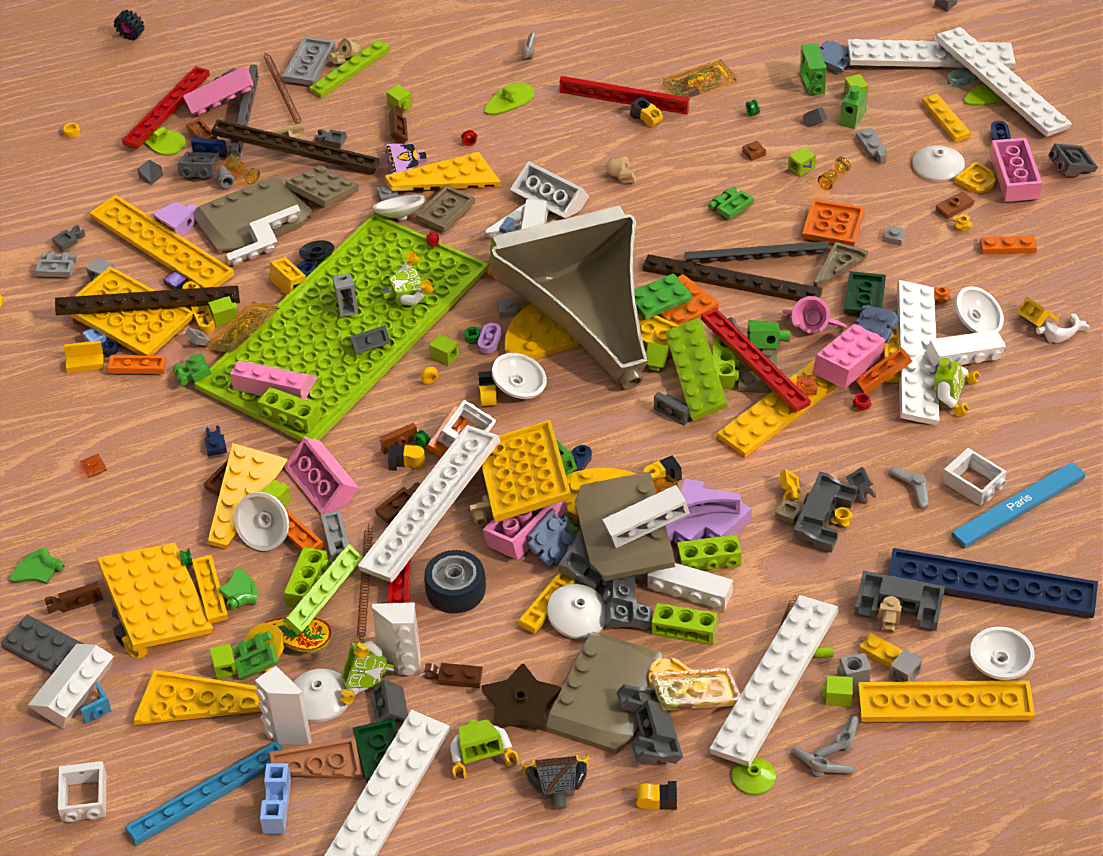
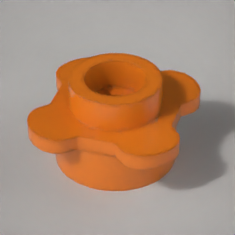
M933 287L935 302L945 303L950 300V288Z

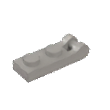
M340 510L321 514L332 560H335L340 552L349 544ZM343 546V548L336 549L335 547Z

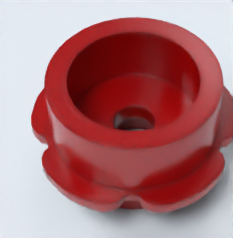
M473 130L463 132L461 135L462 142L467 146L474 145L477 141V133H474Z
M430 231L429 235L426 236L427 245H431L432 249L439 246L438 232Z
M865 393L857 394L855 400H853V406L858 410L869 409L872 405L870 396Z

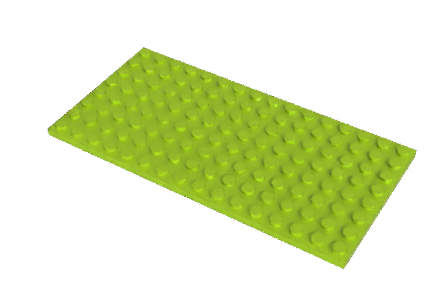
M374 213L305 278V282L300 283L273 309L278 310L233 352L228 351L210 368L211 375L195 382V389L300 442L304 437L320 441L487 272L486 269L489 264L439 242V246L432 249L431 245H427L425 235ZM413 251L419 257L420 262L417 265H412V267L416 268L422 281L427 279L432 283L433 292L430 294L426 293L427 302L417 303L415 306H398L394 298L384 300L381 289L390 287L389 277L397 273L405 262H408L406 256L408 252ZM351 274L355 287L358 314L340 317L333 277ZM345 298L343 301L344 303H349L350 299ZM384 325L386 326L391 343L358 354L354 353L351 341H348L347 337ZM237 361H249L317 376L306 400L319 405L321 418L310 432L297 430L294 427L260 415L258 401L262 396L233 390L230 373Z

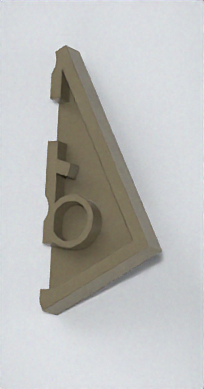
M835 242L814 280V286L820 287L866 259L868 251Z

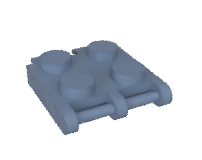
M825 41L820 46V51L827 68L842 73L847 65L850 66L847 46L835 41Z
M863 305L859 318L854 322L855 325L862 326L864 329L878 334L886 339L885 343H888L893 334L892 329H895L899 322V316L892 310Z
M551 508L527 535L529 540L526 542V545L534 554L539 553V551L541 552L537 557L546 567H549L551 564L555 565L566 554L569 544H573L576 536L567 527V523L555 514L554 508Z

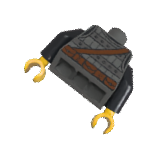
M579 755L540 759L535 760V763L531 759L530 765H525L524 762H521L528 782L535 791L543 794L544 798H553L554 809L567 808L566 797L574 796L575 790L581 788L587 776L589 756L586 755L585 760H580Z

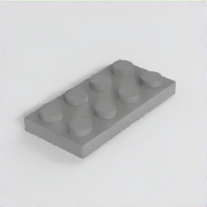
M304 37L282 75L283 81L305 85L316 83L328 61V54L332 53L335 48V41Z

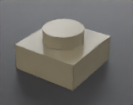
M784 499L775 512V518L794 524L798 518L799 509L802 506Z

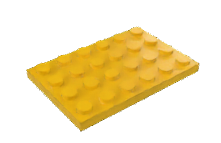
M109 266L75 296L155 290ZM186 307L74 314L69 316L106 335L139 355L148 356L154 355L194 318V312Z
M551 420L499 435L500 442L482 464L495 522L572 499Z
M176 543L97 558L98 567L132 650L213 633L211 622H208L204 606L186 566H183Z

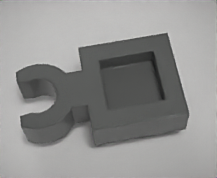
M318 129V135L314 137L318 143L325 142L327 146L341 148L347 135L346 132L330 129L329 132H326L323 129Z
M76 225L71 231L64 230L52 237V241L62 251H65L78 243L77 239L86 236L85 230L82 229L80 231L79 225Z
M860 467L846 477L849 484L857 486V495L859 494L860 499L865 504L868 503L866 500L867 494H871L873 498L876 497V493L869 488L873 483L863 467Z

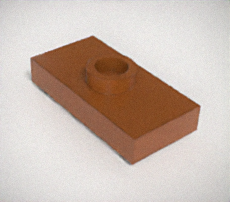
M200 118L186 124V129L193 137L217 139V136L211 134V129Z
M962 191L937 204L935 210L948 219L973 206L974 200Z
M414 422L380 437L381 451L384 455L389 453L390 445H407L414 442L413 435L417 434V426Z

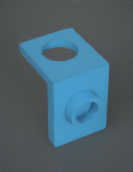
M98 682L95 685L100 699L80 708L85 723L98 719L112 711L109 700Z

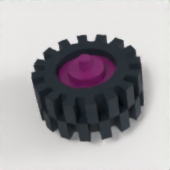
M123 10L113 22L116 31L120 32L119 35H123V38H128V40L132 39L134 41L145 30L144 21H141V17H137V13L133 14L131 10Z

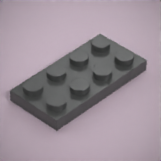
M26 615L0 642L2 648L51 674L54 673L76 644H84L29 615Z

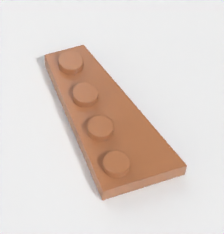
M355 737L269 752L271 763H288L291 776L363 779Z

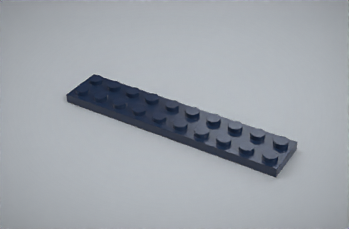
M897 548L892 550L888 571L889 576L945 586V594L1094 618L1098 581Z

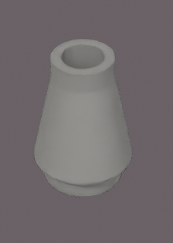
M220 167L218 169L219 185L223 188L232 187L235 182L234 175L226 167Z

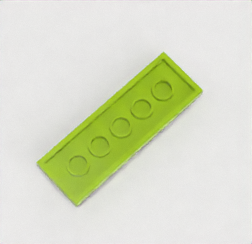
M698 317L666 331L665 333L692 420L696 421L727 408L728 403L701 319Z

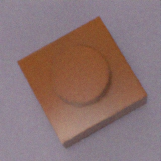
M758 141L744 145L742 148L743 153L751 161L766 155V149Z

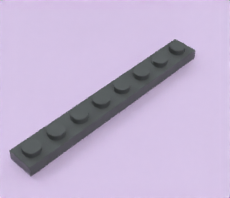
M250 65L249 72L254 86L251 87V91L245 94L241 93L242 102L239 103V113L236 114V124L247 127L259 79L257 65ZM231 140L232 145L228 148V154L232 157V163H239L244 143Z
M829 242L684 252V259H689V262H700V258L706 257L707 261L718 260L717 257L724 256L725 260L735 259V255H742V258H753V254L767 257L771 256L773 252H778V256L789 255V251H796V254H807L806 250L821 253L824 252V249L829 248Z

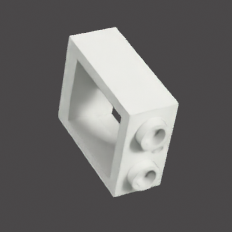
M464 400L442 430L437 441L448 448L453 444L460 434L451 428L460 416H463L487 432L491 431L496 420Z
M967 448L944 469L942 482L981 506L986 501H990L995 492L1004 488L1006 484V471L970 448ZM970 467L991 480V482L981 490L960 477V475Z
M103 761L59 766L58 812L62 822H75L85 819L94 820L106 817V771ZM98 782L97 803L68 806V785Z

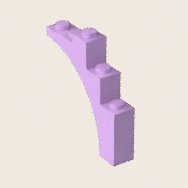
M685 479L681 494L686 500L690 514L665 526L667 529L681 520L705 513H740L742 509V494L705 488L703 481Z
M742 503L740 513L714 512L696 518L681 520L667 528L671 546L674 543L677 545V542L736 535L751 522L752 508Z

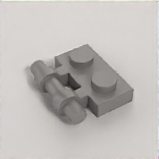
M55 252L42 253L35 269L36 276L71 277L75 266L74 261H77V254H70V252H64L63 254H55Z

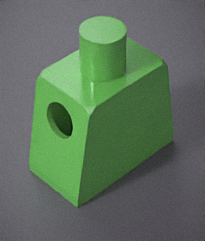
M851 86L842 101L839 125L855 129L867 111V93L861 91L859 86Z
M748 319L747 338L758 349H777L779 341H790V331L780 330L778 323Z

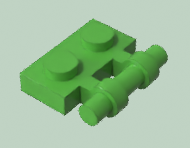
M732 187L723 191L721 196L713 198L708 207L711 210L716 207L719 214L731 220L754 204V198L742 190L737 193V189Z
M202 353L190 356L189 359L185 360V365L176 363L173 369L177 381L181 385H187L193 379L197 382L212 374Z
M269 631L263 634L258 633L251 640L241 641L238 646L233 648L235 655L241 654V657L234 659L239 679L245 680L279 664L274 645L266 644V641L272 639ZM257 647L256 650L250 652L251 648Z

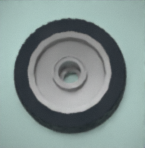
M461 550L444 551L432 558L425 568L424 583L426 595L429 602L436 609L445 613L458 614L472 610L484 598L486 590L485 571L481 561L472 553Z

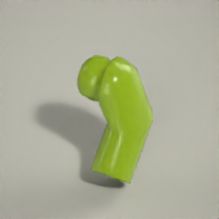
M818 646L813 657H833V647Z

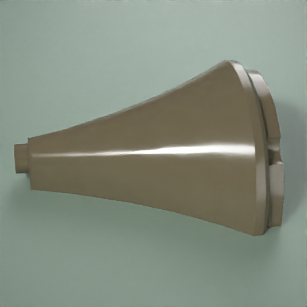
M615 206L492 236L489 267L496 281L519 294L547 314L568 332L606 370L616 383L622 384L625 390L635 388L643 382L644 377L641 372L646 366L648 359L641 336L634 292L633 248L636 228L634 216L630 214L625 215L621 206Z

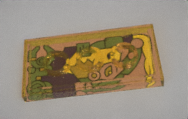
M721 59L666 77L663 79V84L673 95L691 98L736 82L737 77Z
M252 301L206 344L208 350L233 353L279 307L276 303Z
M729 668L652 673L650 676L663 711L735 706L741 696Z

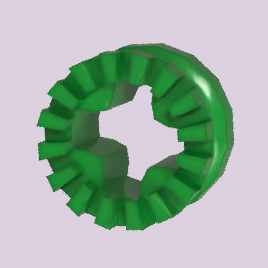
M755 99L751 102H746L745 106L748 109L746 111L749 116L760 113V106Z
M477 327L465 329V341L469 344L478 343L481 334L480 329Z
M421 429L418 431V434L413 435V441L417 446L424 449L431 441V438L428 436L429 434H426V431L424 432Z
M188 548L186 551L179 550L183 566L188 564L193 566L190 549Z

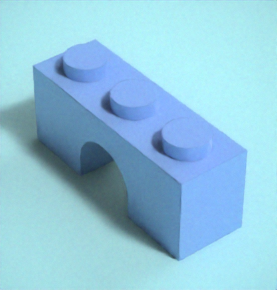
M267 763L264 780L266 799L262 800L260 814L263 834H285L291 785L288 763Z

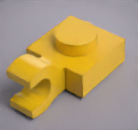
M784 469L780 472V484L786 491L783 500L785 499L790 502L792 498L799 500L798 493L801 492L799 477Z

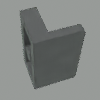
M385 325L347 337L348 341H351L355 354L391 343Z
M657 392L654 395V409L684 426L692 419L685 402L670 394L664 395Z
M383 680L370 691L376 722L391 718L403 722L406 720L408 711L403 687Z

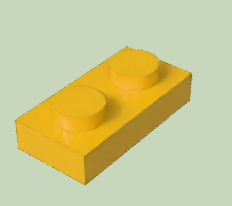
M872 633L869 634L859 647L861 653H865L868 657L888 668L903 651Z

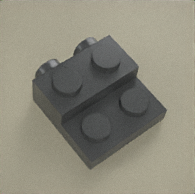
M1054 143L1048 154L1049 159L1056 165L1057 170L1061 171V174L1066 177H1078L1080 172H1095L1098 168L1085 149L1079 145Z
M185 152L178 162L179 176H184L185 178L201 177L202 179L213 177L216 173V164L220 160L219 153Z

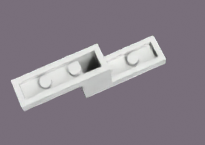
M298 205L249 223L248 231L254 243L226 254L225 262L227 266H238L246 259L252 260L257 258L259 254L274 251L278 241L272 229L280 227L285 222L291 223L296 221L300 214Z

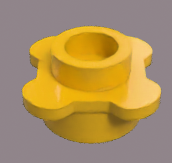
M968 215L953 217L955 228L959 231H967L973 226Z
M841 507L834 511V517L831 518V522L843 527H849L850 519L854 515L847 508Z

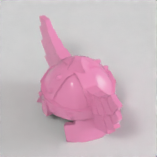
M816 296L802 298L795 304L793 310L786 309L782 311V313L792 316L794 326L800 327L802 332L805 331L808 334L822 332L827 327V324L846 328L844 323L830 319L828 305L823 299Z

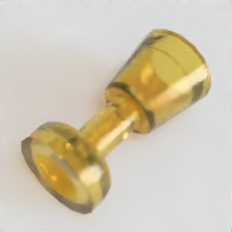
M230 155L225 161V167L228 170L244 174L246 183L252 185L258 181L260 171L256 168H245V164L236 155Z
M838 157L834 162L835 168L828 170L818 177V183L823 189H831L838 178V174L847 173L851 169V164L846 158Z

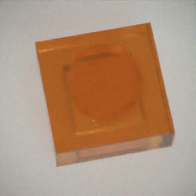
M797 376V387L805 395H817L816 376Z
M99 454L80 461L88 478L107 471Z

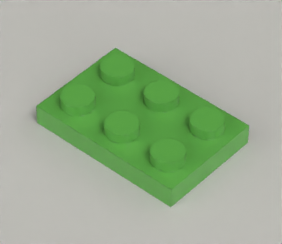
M674 273L634 290L637 311L645 320L693 300V295Z

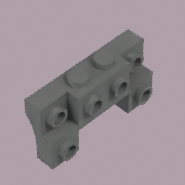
M819 472L811 492L805 496L804 507L799 509L798 521L793 529V537L813 542V548L832 553L838 539V530L826 527L835 505L847 508L852 507L857 496V486L841 482L828 473Z
M581 530L577 532L573 544H569L566 554L559 563V573L577 579V584L588 586L596 591L603 579L597 571L595 572L590 567Z
M863 571L854 615L875 619L877 607H880V604L886 597L893 596L899 600L900 606H902L901 611L918 614L916 627L937 631L945 586Z
M648 573L609 581L602 580V585L605 587L603 601H605L606 626L613 628L635 627L644 630L649 629L652 624V607L636 603L635 581L645 583Z
M623 684L617 691L621 709L635 712L642 737L638 736L631 743L636 761L654 765L658 760L676 764L683 758V754L670 712L663 709L655 687H634Z

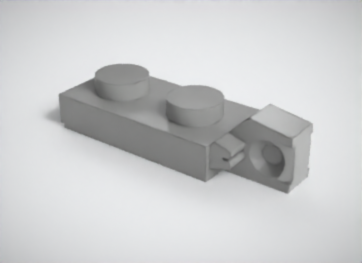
M869 128L857 131L856 138L868 156L875 157L879 164L886 163L887 150L874 130Z

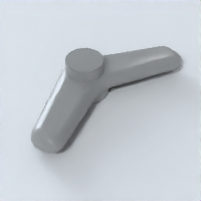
M534 31L529 34L527 44L522 52L524 59H533L535 49H532L535 39Z
M899 467L891 468L889 470L890 474L911 485L919 507H928L929 500L925 476L923 474H913Z
M852 716L848 718L843 731L836 736V740L814 751L812 755L814 757H825L841 749L843 751L851 750L854 746L853 741L859 721L858 717Z
M798 746L792 749V752L812 768L811 772L816 776H823L825 772L852 774L855 770L851 765L829 763L823 757H814Z

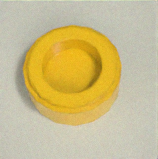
M76 123L66 124L63 127L64 136L67 138L78 136L80 134L79 125Z
M435 367L425 368L420 373V379L424 384H432L439 378V373Z

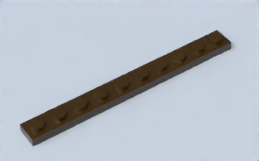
M218 119L211 129V134L214 136L374 174L379 165V158Z
M650 254L647 255L643 265L644 272L665 276L674 273L676 277L684 274L690 280L793 301H799L807 296L821 298L823 290L820 287Z
M235 285L55 298L56 316L206 306L209 305L208 302L228 296L232 303H240L239 287Z

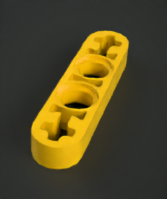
M193 281L183 285V289L200 288ZM208 305L189 307L194 312V319L200 331L207 334L215 330L214 318ZM201 311H205V312H206L205 314H202V315H198V314H197L198 312H201Z

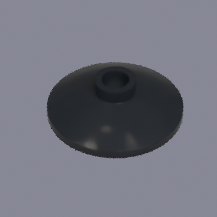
M325 240L309 242L300 248L299 255L304 260L321 261L334 252V245Z

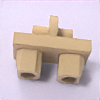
M303 123L273 130L277 134L306 140Z
M487 495L483 496V502L470 505L471 521L475 522L477 527L485 526L488 519L494 518Z
M888 596L880 604L879 622H882V632L894 633L895 624L899 625L902 606H900V602L896 597Z

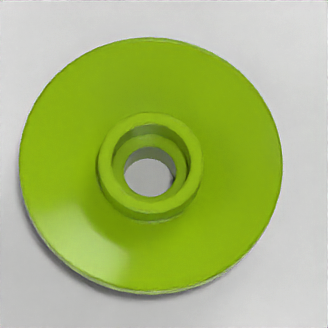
M755 757L750 767L737 763L732 771V780L741 792L749 795H760L768 792L774 786L776 773L769 762Z

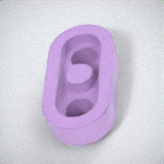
M488 323L483 327L478 339V349L480 352L489 354L496 350L501 337V327L498 324Z

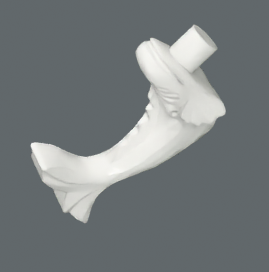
M1071 313L1069 321L1073 327L1060 328L1057 327L1056 323L1051 324L1045 320L1040 328H1036V333L1038 335L1044 334L1050 344L1052 342L1060 343L1071 338L1077 331L1088 332L1090 326L1086 324V321H1080L1076 314Z

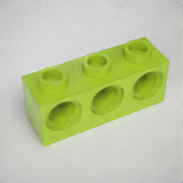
M713 335V359L723 389H734L735 381L739 380V370H735V368H739V357H735V353L717 335Z
M269 387L258 401L260 415L307 433L310 432L321 418L318 404Z
M737 534L677 542V557L681 565L701 571L741 566L742 552Z
M303 547L284 591L286 606L295 607L330 566L327 551Z
M657 603L652 620V635L713 645L718 626V613Z

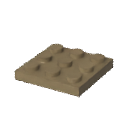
M319 165L287 180L285 187L326 207L357 192L359 184Z

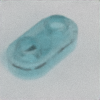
M966 67L950 72L947 82L952 87H959L976 82L979 78Z

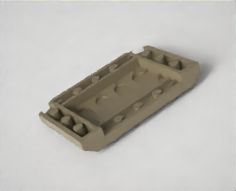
M276 175L200 205L193 212L196 225L220 255L222 251L233 252L254 243L248 231L249 223L298 205L300 214L296 221L291 223L285 222L280 227L272 229L277 238L301 228L308 217H313V213L299 194L285 187L286 177Z
M649 471L580 486L575 506L590 567L595 572L597 571L604 581L675 567L666 526L615 548L602 520L656 494Z
M597 632L590 633L549 713L546 732L613 754L618 753L619 748L623 745H629L633 742L639 730V725L635 712L621 709L617 691L623 684L634 687H650L647 679L648 670L655 660L662 658V653Z

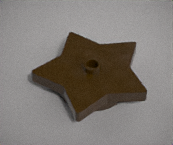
M524 663L507 680L481 686L482 693L495 707L493 725L500 728L509 726L517 728L532 727L541 731L545 730L546 708L558 697L562 689L561 686L537 681Z

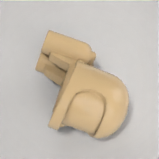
M344 38L338 45V51L329 53L328 59L333 60L334 64L342 65L346 62L345 59H351L360 53V46L356 41Z
M622 156L619 159L612 158L608 161L606 168L611 177H618L623 184L636 183L634 172L628 170L629 160L627 156Z

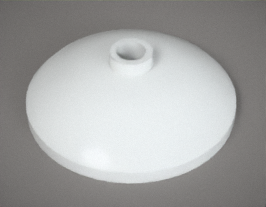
M931 145L922 148L914 155L912 166L914 171L926 180L947 182L954 180L957 175L964 171L965 162L962 155L953 148L943 145Z
M423 195L394 197L375 204L373 211L387 218L404 220L407 218V215L416 212L423 205L425 198Z
M973 286L966 287L957 294L955 308L959 319L965 327L974 333L992 330L999 332L1004 322L1003 312L991 294Z
M503 354L495 360L491 372L495 384L504 393L520 399L534 398L540 395L546 386L547 377L544 369L537 361L524 354Z
M253 492L243 497L236 507L234 514L235 527L240 538L249 547L259 551H268L278 547L285 540L289 530V519L286 509L276 497L266 492Z
M581 584L562 586L551 595L548 601V619L552 626L566 637L587 639L590 633H600L606 625L605 601H603V597L597 591Z
M991 627L981 631L974 637L970 647V657L975 667L983 674L999 680H1011L1025 675L1031 669L1035 657L1034 648L1029 639L1022 633L1007 627Z
M314 669L301 674L294 680L293 683L303 692L309 722L332 720L342 714L348 707L347 704L340 701L344 696L341 694V690L347 689L340 678V673L330 669Z

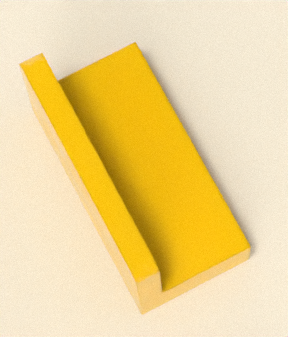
M286 257L270 262L269 279L285 295H288L293 290V285L305 282L306 275Z
M1028 297L1025 298L1016 311L1039 328L1048 316L1057 322L1059 321L1057 316Z
M101 341L64 345L67 373L104 369V354Z

